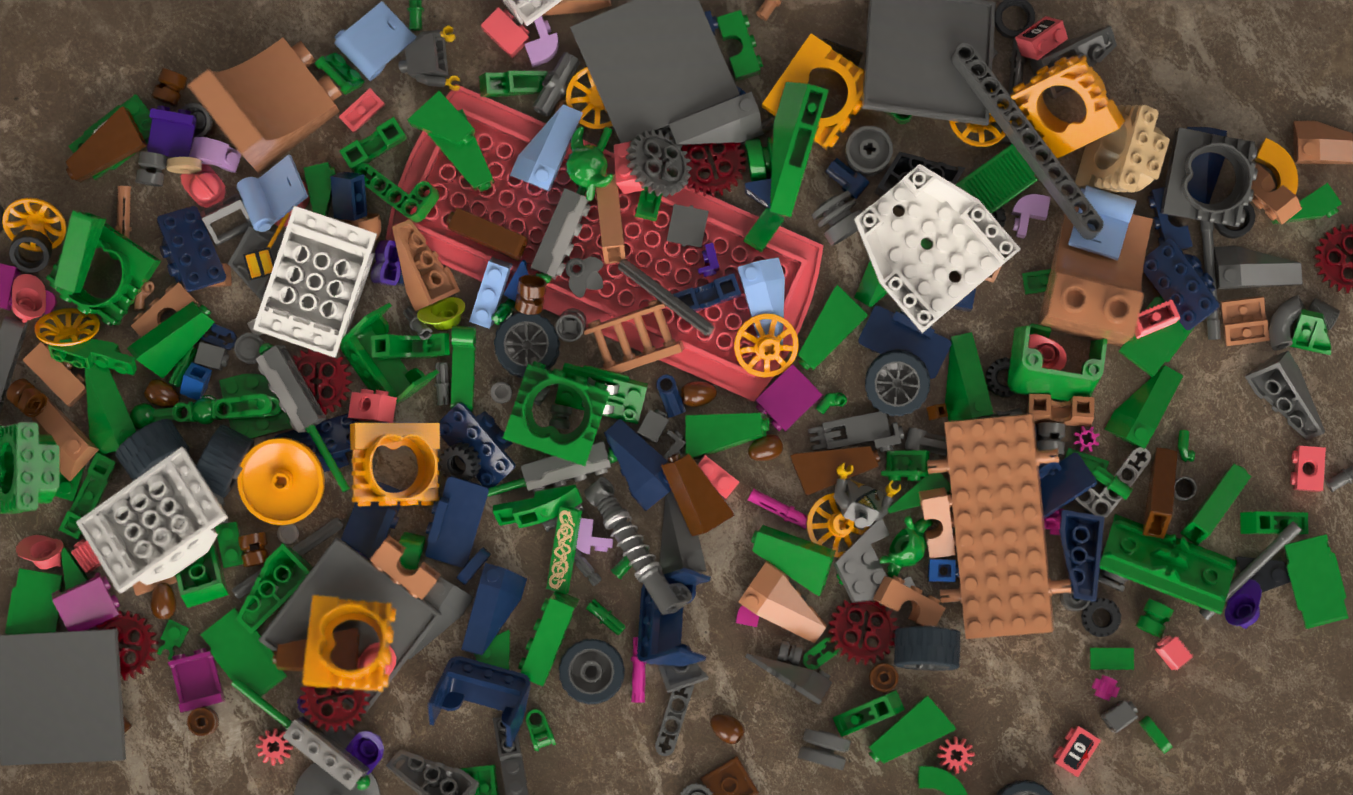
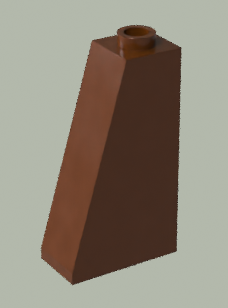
M124 106L119 108L66 161L68 166L66 171L72 180L75 179V181L81 183L148 146L129 109Z
M456 208L455 212L451 211L446 222L449 224V230L520 262L528 245V240L525 236L459 208Z
M871 446L790 455L806 497L836 485L837 479H840V476L837 474V467L845 463V471L849 465H853V472L846 477V479H851L878 468V462L881 461L877 450L872 451Z
M1156 447L1151 464L1142 535L1163 539L1165 537L1173 515L1178 451Z
M679 453L673 454L667 458L668 461L661 465L691 536L705 534L735 516L690 454L681 456Z
M359 628L333 633L336 645L330 654V658L337 667L343 670L357 671L361 633ZM307 639L278 645V650L273 653V664H276L278 670L304 671Z

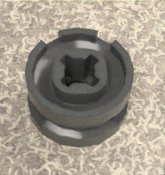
M245 333L237 338L234 344V351L236 356L243 362L255 364L258 363L256 358L261 356L259 348L265 342L254 333Z
M1103 569L1098 578L1099 582L1120 592L1124 591V584L1129 580Z

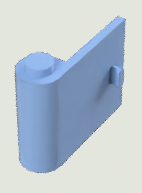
M381 1L346 31L342 29L335 36L336 41L334 44L371 81L383 71L389 61L403 51L407 45L411 44L416 36Z
M289 154L260 178L246 177L237 183V189L254 230L260 232L269 230L273 224L290 212L294 206L299 205L308 197L293 158Z
M1086 185L1085 189L1081 188L1080 190L1102 218L1104 226L1099 234L1091 240L1083 238L1073 226L1068 245L1118 260L1136 200ZM1079 207L1078 212L1083 213L1082 209ZM1087 224L1089 229L1095 230L1092 224Z

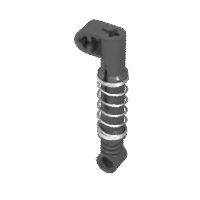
M600 477L584 491L586 499L600 511L606 529H614L611 537L616 538L618 542L617 547L620 546L624 551L623 556H627L630 561L629 566H633L636 571L634 576L639 582L644 584L661 614L677 612L692 600L691 592L682 583L669 584L661 572V565L659 562H655V555L649 552V545L643 543L644 537L642 535H638V527L632 525V517L626 509L619 506V502L614 497L615 490L608 479Z

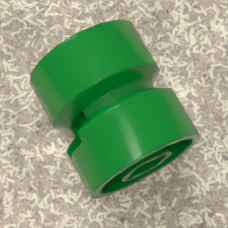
M1148 599L1143 609L1145 614L1140 615L1135 626L1153 636L1161 638L1166 629L1164 623L1169 622L1174 610L1155 600Z

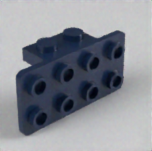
M196 206L158 216L157 223L163 235L160 252L162 257L167 259L168 272L171 277L174 276L176 283L183 282L186 291L191 292L226 280L225 271Z
M1167 239L1145 257L1143 271L1164 301L1173 300L1180 315L1179 322L1184 329L1192 330L1220 307L1219 301L1212 293L1216 289L1213 285L1214 280L1207 272L1204 273L1200 267L1202 264L1195 255L1184 254L1175 240Z
M878 305L873 308L858 339L860 345L879 354L896 349L910 351L912 354L920 357V360L925 363L930 379H934L937 376L952 345L949 339L934 333L935 330L931 328L932 325L922 333L903 310L900 313L897 311L893 313Z
M459 402L438 422L440 423V436L449 446L463 442V444L468 443L469 447L473 446L475 448L474 452L478 451L479 455L477 457L481 458L479 463L481 469L478 470L479 473L475 477L483 486L488 488L497 486L515 469V463L505 452L513 443L503 439L505 432L499 428L493 417L488 415L486 411L475 417L463 402Z
M349 413L324 420L315 426L339 469L349 465L345 452L352 451L350 450V424L359 423L358 419L348 418ZM291 430L274 437L289 438L304 444L317 456L323 472L330 471L308 432Z
M1078 453L1071 454L1059 463L1040 464L1039 474L1044 519L1097 484V480Z
M454 476L448 477L443 495L439 502L435 501L432 509V514H435L433 522L429 521L426 529V534H429L425 554L428 558L465 568L468 564L489 493L488 487Z
M376 481L383 491L389 493L402 492L399 489ZM356 502L341 540L354 550L361 552L368 559H371L383 541L390 535L391 530H395L399 521L397 515L401 507L400 502L392 506H379V502H371V506H358V502Z

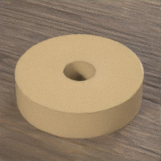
M173 157L167 160V170L179 174L198 173L202 170V161L192 157Z

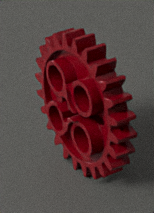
M741 143L687 144V147L682 146L681 151H687L684 157L690 159L687 165L692 168L688 172L691 175L687 180L689 181L687 184L688 189L695 186L696 194L703 190V196L711 192L712 197H714L715 191H719L722 196L723 189L725 188L731 192V184L737 187L738 182L736 178L742 180L743 175L740 172H746V167L742 165L746 163V158L742 157L745 155V151L739 150ZM705 146L709 147L713 162L715 163V169L719 177L718 179L714 178L712 167L708 161V155L704 148ZM718 146L724 148L721 153H716L713 149ZM696 153L704 155L701 159L693 158V155ZM722 166H729L731 168L728 172L720 171ZM703 172H708L710 174V176L706 179H702L699 177V175Z
M1342 224L1339 231L1336 227H1333L1331 229L1332 234L1329 232L1324 234L1327 240L1322 238L1318 240L1322 246L1315 247V250L1320 253L1314 255L1313 258L1319 260L1314 265V267H1320L1321 269L1317 275L1323 274L1325 276L1321 282L1323 283L1328 280L1330 282L1329 289L1336 285V292L1344 288L1345 294H1348L1350 288L1353 291V276L1352 279H1347L1344 277L1343 271L1344 269H1349L1353 273V258L1348 263L1345 261L1347 256L1351 255L1353 257V249L1346 247L1345 240H1353V224H1350L1347 230L1344 224ZM1336 244L1340 246L1341 250L1336 248ZM1330 253L1337 254V263H1332L1329 260Z
M309 348L308 354L304 350H300L301 357L293 356L298 370L311 388L314 397L317 393V384L313 383V380L317 379V377L322 379V383L318 384L319 400L316 401L325 415L328 413L327 409L336 412L334 405L342 407L343 405L340 400H348L344 395L345 392H352L351 389L347 388L348 384H353V381L347 380V377L351 376L352 372L345 371L349 364H341L344 357L337 359L317 351L314 352V350ZM317 362H320L319 373H317ZM306 364H310L312 367V373L309 376H305L303 373V367ZM327 365H331L334 368V372L330 377L324 374V368ZM327 386H330L333 390V395L330 398H326L323 395V390Z
M850 599L851 603L844 600L842 602L844 608L838 605L836 607L838 613H832L831 615L835 621H829L828 625L834 627L828 631V634L834 635L830 642L837 643L834 650H842L839 655L840 657L845 654L848 655L847 662L854 658L855 665L860 660H863V664L866 666L869 659L875 664L876 657L882 661L884 659L883 653L887 655L891 653L888 647H895V643L892 641L895 640L893 632L899 627L893 626L897 618H890L893 610L886 612V606H880L877 601L852 603ZM868 612V619L865 625L867 632L863 636L862 648L860 649L858 647L862 633L860 628L864 623V613ZM857 613L860 617V621L853 622L850 619L849 614ZM871 618H878L881 621V626H873ZM853 634L856 638V642L849 643L846 640L845 635ZM867 639H875L877 647H869Z
M119 610L117 617H112L104 621L103 624L96 626L98 630L118 628V643L141 646V650L119 648L120 675H122L124 681H128L129 675L136 679V672L144 675L143 667L151 668L148 661L156 660L151 655L152 653H158V650L154 649L153 645L159 642L152 639L157 633L150 632L153 625L148 624L145 626L146 618H142L139 621L140 614L136 613L132 617V612L127 611L124 616L123 611ZM138 631L140 634L139 640L132 642V634ZM134 652L136 659L133 663L129 664L127 657L130 653Z
M317 686L300 687L305 692V695L300 696L299 699L306 701V703L301 705V708H308L304 715H312L310 722L313 723L317 720L318 728L325 724L326 731H329L331 726H333L335 732L338 731L339 726L346 731V724L348 723L354 727L353 720L361 721L359 714L367 713L363 706L370 705V703L365 701V698L370 697L371 694L365 693V689H353L354 692L352 694L338 697V702L330 699L317 704L316 701L318 699L332 696L333 691L340 694L352 688L340 689L331 686V688L327 687V692L324 695H318L316 693ZM346 698L354 700V707L350 710H346L343 707V701ZM326 704L333 706L334 711L330 716H324L322 713V708Z

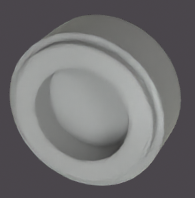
M497 382L491 388V397L499 404L507 403L512 397V389L505 382Z
M294 524L281 525L277 530V537L284 544H292L298 539L299 530Z

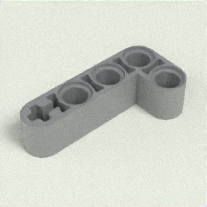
M1141 447L1134 449L1115 472L1114 476L1117 475L1119 480L1131 487L1151 460L1150 452ZM1135 454H1143L1142 458L1144 461L1138 462L1135 467L1130 465L1137 460ZM1124 469L1131 471V480L1126 481L1122 478L1121 473ZM1105 486L1099 494L1092 488L1087 490L1089 498L1086 502L1081 501L1078 497L1074 499V502L1087 513L1105 518L1113 511L1122 497L1120 495L1116 498L1111 497L1106 489L1107 486ZM1102 503L1105 505L1106 512L1103 515L1096 512V504Z

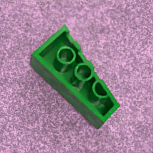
M554 592L550 599H545L541 609L545 611L542 619H537L533 629L537 631L534 638L530 637L526 646V650L529 651L526 658L522 657L518 669L521 670L520 673L527 675L530 682L544 686L556 659V653L563 642L564 633L567 631L572 620V613L580 599L559 592Z

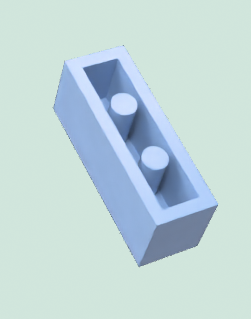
M494 257L488 261L469 322L491 328L494 324L491 316L500 305L513 264Z

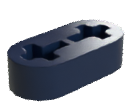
M216 324L211 326V330L217 333L216 337L208 335L205 338V334L201 337L205 342L225 348L226 350L233 349L238 338L233 331ZM231 334L233 343H228L226 346L225 341L219 339L220 335L228 337Z
M484 547L481 548L459 573L457 579L465 585L488 560L491 553Z

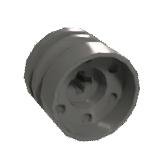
M849 191L831 197L822 203L811 215L814 220L824 217L817 224L818 227L829 224L830 228L824 233V236L831 246L840 243L858 231L854 219L863 211L857 210L853 213L850 211L856 204V201L852 200L845 203L852 196Z

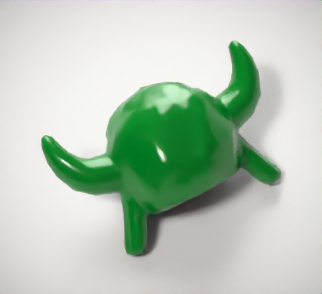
M580 126L571 138L570 146L573 153L569 155L566 162V172L577 185L587 188L586 199L592 201L595 196L596 187L603 188L609 185L613 179V174L605 176L608 164L601 149L591 144L584 146V127Z
M911 516L905 517L907 527L902 529L893 539L888 556H882L879 559L880 563H889L887 571L889 578H893V576L898 577L902 567L914 566L923 558L927 547L923 533L928 527L933 525L931 519L924 520V518H921L913 524Z

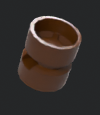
M162 68L158 77L160 83L155 85L151 96L166 104L178 106L181 98L179 92L184 90L188 78L172 70Z
M535 275L521 276L518 281L515 309L529 315L541 313L544 304L543 296L546 291V281Z
M18 379L8 388V401L27 417L38 416L47 405L46 395L27 379Z
M265 532L238 537L240 550L244 551V554L241 556L244 568L262 565L266 562L270 553L269 550L265 549V546L268 544ZM257 545L258 550L250 551V546Z
M878 664L869 673V682L877 691H890L898 683V673L890 664Z
M197 708L189 714L187 726L193 734L207 736L217 730L219 717L210 708Z

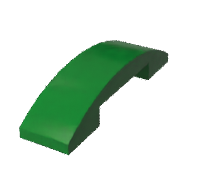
M96 452L82 487L71 509L67 511L59 528L60 531L76 539L80 538L82 531L76 522L98 506L112 476L116 461Z

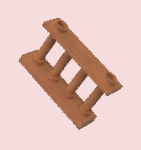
M656 299L649 302V306L604 322H600L599 319L588 323L589 327L584 330V334L593 332L604 361L601 369L621 373L682 352L684 350L682 340L676 342L675 339H672L662 312V308H665L666 305ZM654 312L664 340L663 347L657 349L655 346H652L642 319V315ZM630 319L634 320L644 347L643 353L637 356L631 351L621 323ZM610 326L614 327L624 354L622 361L615 362V360H612L601 329Z

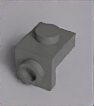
M897 422L892 423L894 436L874 439V448L880 449V452L893 450L895 445H900L901 439H904L902 426L898 427Z
M668 430L666 432L669 437L676 441L663 456L667 461V458L673 454L679 453L680 456L684 454L681 450L686 445L683 441L685 437L677 430L674 432Z
M346 724V731L341 726L338 727L337 732L334 731L333 726L330 727L329 731H326L325 728L322 730L324 735H328L344 749L357 735L349 724Z

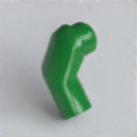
M1180 430L1178 450L1181 460L1193 462L1195 452L1188 450L1190 432Z

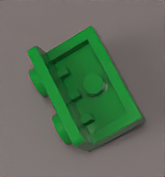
M887 451L886 471H881V476L888 477V481H901V477H908V481H920L921 477H929L927 460H929L930 451Z

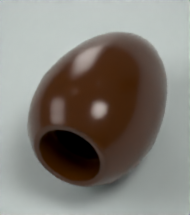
M159 379L150 380L144 392L145 398L150 403L164 408L174 407L180 399L178 393L171 385Z
M693 381L681 388L682 402L690 407L708 404L717 396L716 388L706 382Z
M767 434L765 437L756 439L749 446L748 455L756 461L773 460L782 453L783 443L777 435Z
M166 583L158 584L151 596V611L158 619L171 618L176 610L174 592Z
M716 714L710 720L714 733L728 744H737L745 733L742 723L732 716Z

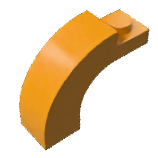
M1265 138L1257 151L1254 161L1268 167L1274 173L1277 189L1284 185L1296 195L1298 172L1292 157L1282 146Z

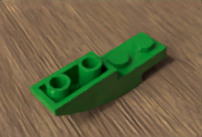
M65 339L60 340V342H72V340ZM89 339L83 343L70 346L48 345L51 358L58 362L70 363L77 368L91 370L95 363L99 367H108L121 374L127 373L133 376L137 370L135 357L120 353L119 345L116 343Z
M576 484L535 491L534 498L493 505V514L499 526L517 523L519 528H524L557 517L559 508L562 505L572 508L582 503V497Z

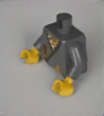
M445 26L443 31L438 29L421 32L411 44L406 46V59L399 61V70L402 73L408 72L409 76L416 78L419 83L434 87H445V85H448L453 91L459 90L460 86L451 85L453 81H460L458 76L454 75L449 79L445 78L449 76L445 41L452 42L455 40L454 34L447 35V33L454 32L453 28Z
M845 463L837 467V474L840 476V479H837L834 499L840 506L844 518L854 521L855 525L859 528L869 527L874 521H879L887 515V510L893 502L892 497L900 491L901 484L897 486L896 490H893L891 488L893 480L890 481L885 487L887 494L884 495L882 491L851 479H846L854 469L853 465H849L845 471Z

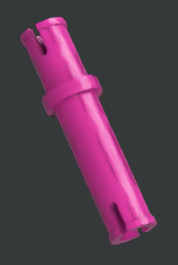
M753 488L748 501L784 518L783 521L785 522L790 521L803 529L807 528V515L795 510L794 506L790 505L789 507Z
M633 637L631 702L645 703L646 663L638 660V637Z

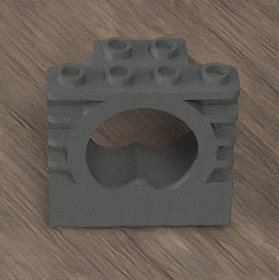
M1175 128L1160 213L1239 227L1240 223H1243L1245 219L1243 206H1247L1248 202H1251L1253 199L1254 190L1251 189L1252 181L1256 180L1258 168L1255 167L1256 163L1252 162V159L1255 160L1257 155L1255 142L1190 129ZM1208 152L1224 156L1231 163L1235 172V185L1232 192L1226 199L1215 204H1205L1197 201L1190 195L1187 189L1188 182L1194 175L1191 167L1193 159L1200 154Z

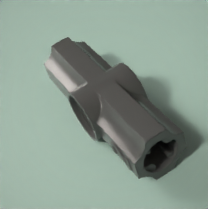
M567 52L562 54L554 70L550 71L542 82L543 89L532 106L535 111L544 116H550L558 100L566 94L569 81L580 64L578 58Z

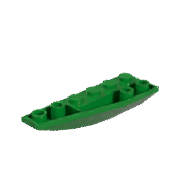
M786 82L773 129L770 212L791 218L825 105L828 89L806 83Z

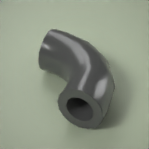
M1299 295L1293 296L1282 303L1271 317L1268 330L1272 350H1282L1293 343L1290 335L1291 325L1299 318L1301 310H1306Z

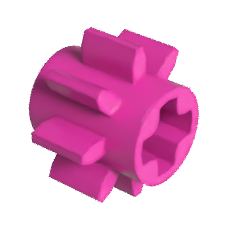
M1082 426V433L1075 432L1073 434L1078 437L1073 445L1079 444L1081 446L1080 452L1084 448H1088V451L1092 452V445L1099 446L1096 438L1100 434H1094L1092 432L1093 427L1085 430V427ZM1087 434L1090 435L1089 439L1091 442L1084 444V439L1081 437Z
M1060 508L1044 519V526L1046 529H1050L1051 535H1060L1061 511L1064 509Z
M1102 675L1101 679L1095 678L1092 688L1096 689L1094 695L1110 701L1111 696L1117 697L1120 690L1119 687H1116L1117 680Z

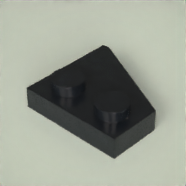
M1236 557L1240 572L1255 558ZM1269 560L1250 578L1260 585L1262 592L1291 582L1284 561Z

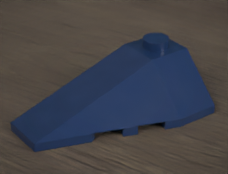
M1211 127L1186 128L1209 134L1227 136V131ZM1208 152L1200 154L1193 159L1191 167L1194 175L1188 182L1187 189L1190 195L1197 201L1205 204L1210 203L1225 159L1224 156Z
M619 419L604 434L614 456L617 457L621 467L620 471L628 482V489L632 497L644 511H647L671 491V487L661 467L667 460Z
M1062 510L1059 533L1073 596L1076 599L1095 602L1097 599L1104 517Z
M485 563L461 650L483 656L503 624L521 601L527 578L506 568Z

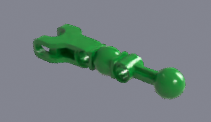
M253 394L219 400L204 397L196 402H188V404L177 403L173 408L154 409L147 403H141L131 410L130 418L134 427L140 430L144 426L161 419L176 420L183 423L198 422L207 425L215 420H222V418L278 416L282 409L279 405L280 400L277 397ZM272 401H273V402L275 403L276 407H275V409H274L272 412H270L271 409H272ZM228 404L229 411L224 415L222 411L223 406ZM184 408H187L188 414L183 418L181 412Z

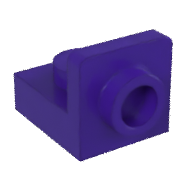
M713 243L705 244L706 250L702 251L705 264H710V266L698 268L699 275L703 274L704 277L716 275V271L720 270Z

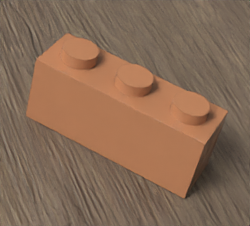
M40 342L23 361L67 406L72 407L86 393L85 378L79 373L75 375L71 371L73 366L70 363L58 362L51 358L48 348L49 344L46 345Z

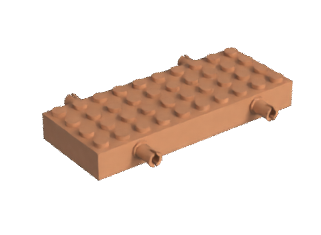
M1034 413L945 422L948 457L941 460H927V467L937 466L928 468L929 474L942 472L950 474L960 586L959 589H941L940 596L949 595L948 597L940 598L941 603L961 602L966 639L1053 632L1054 618L1051 596L1057 593H1072V587L1069 586L1071 585L1070 579L1051 581L1049 577L1039 466L1042 463H1059V456L1050 457V455L1059 454L1058 448L1040 451L1037 449Z

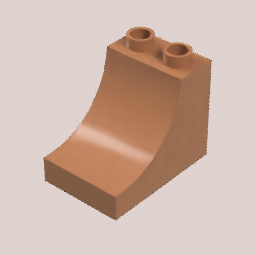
M281 38L272 46L242 64L220 72H213L208 69L188 84L258 174L338 114L340 111L333 101L342 95L327 74L318 81L311 74L308 67L316 60L301 41L290 47L284 38Z
M1075 206L1074 208L1078 212L1079 207ZM1063 213L1038 325L1051 327L1053 331L1091 340L1108 339L1107 344L1120 347L1134 337L1144 295L1141 290L1142 273L1153 219L1132 214L1119 259L1114 260L1068 245L1074 225Z

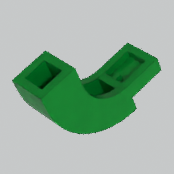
M432 334L426 340H422L419 335L371 336L372 357L419 359L450 355L449 334Z
M918 766V788L937 789L945 795H968L961 782L949 772L931 766Z

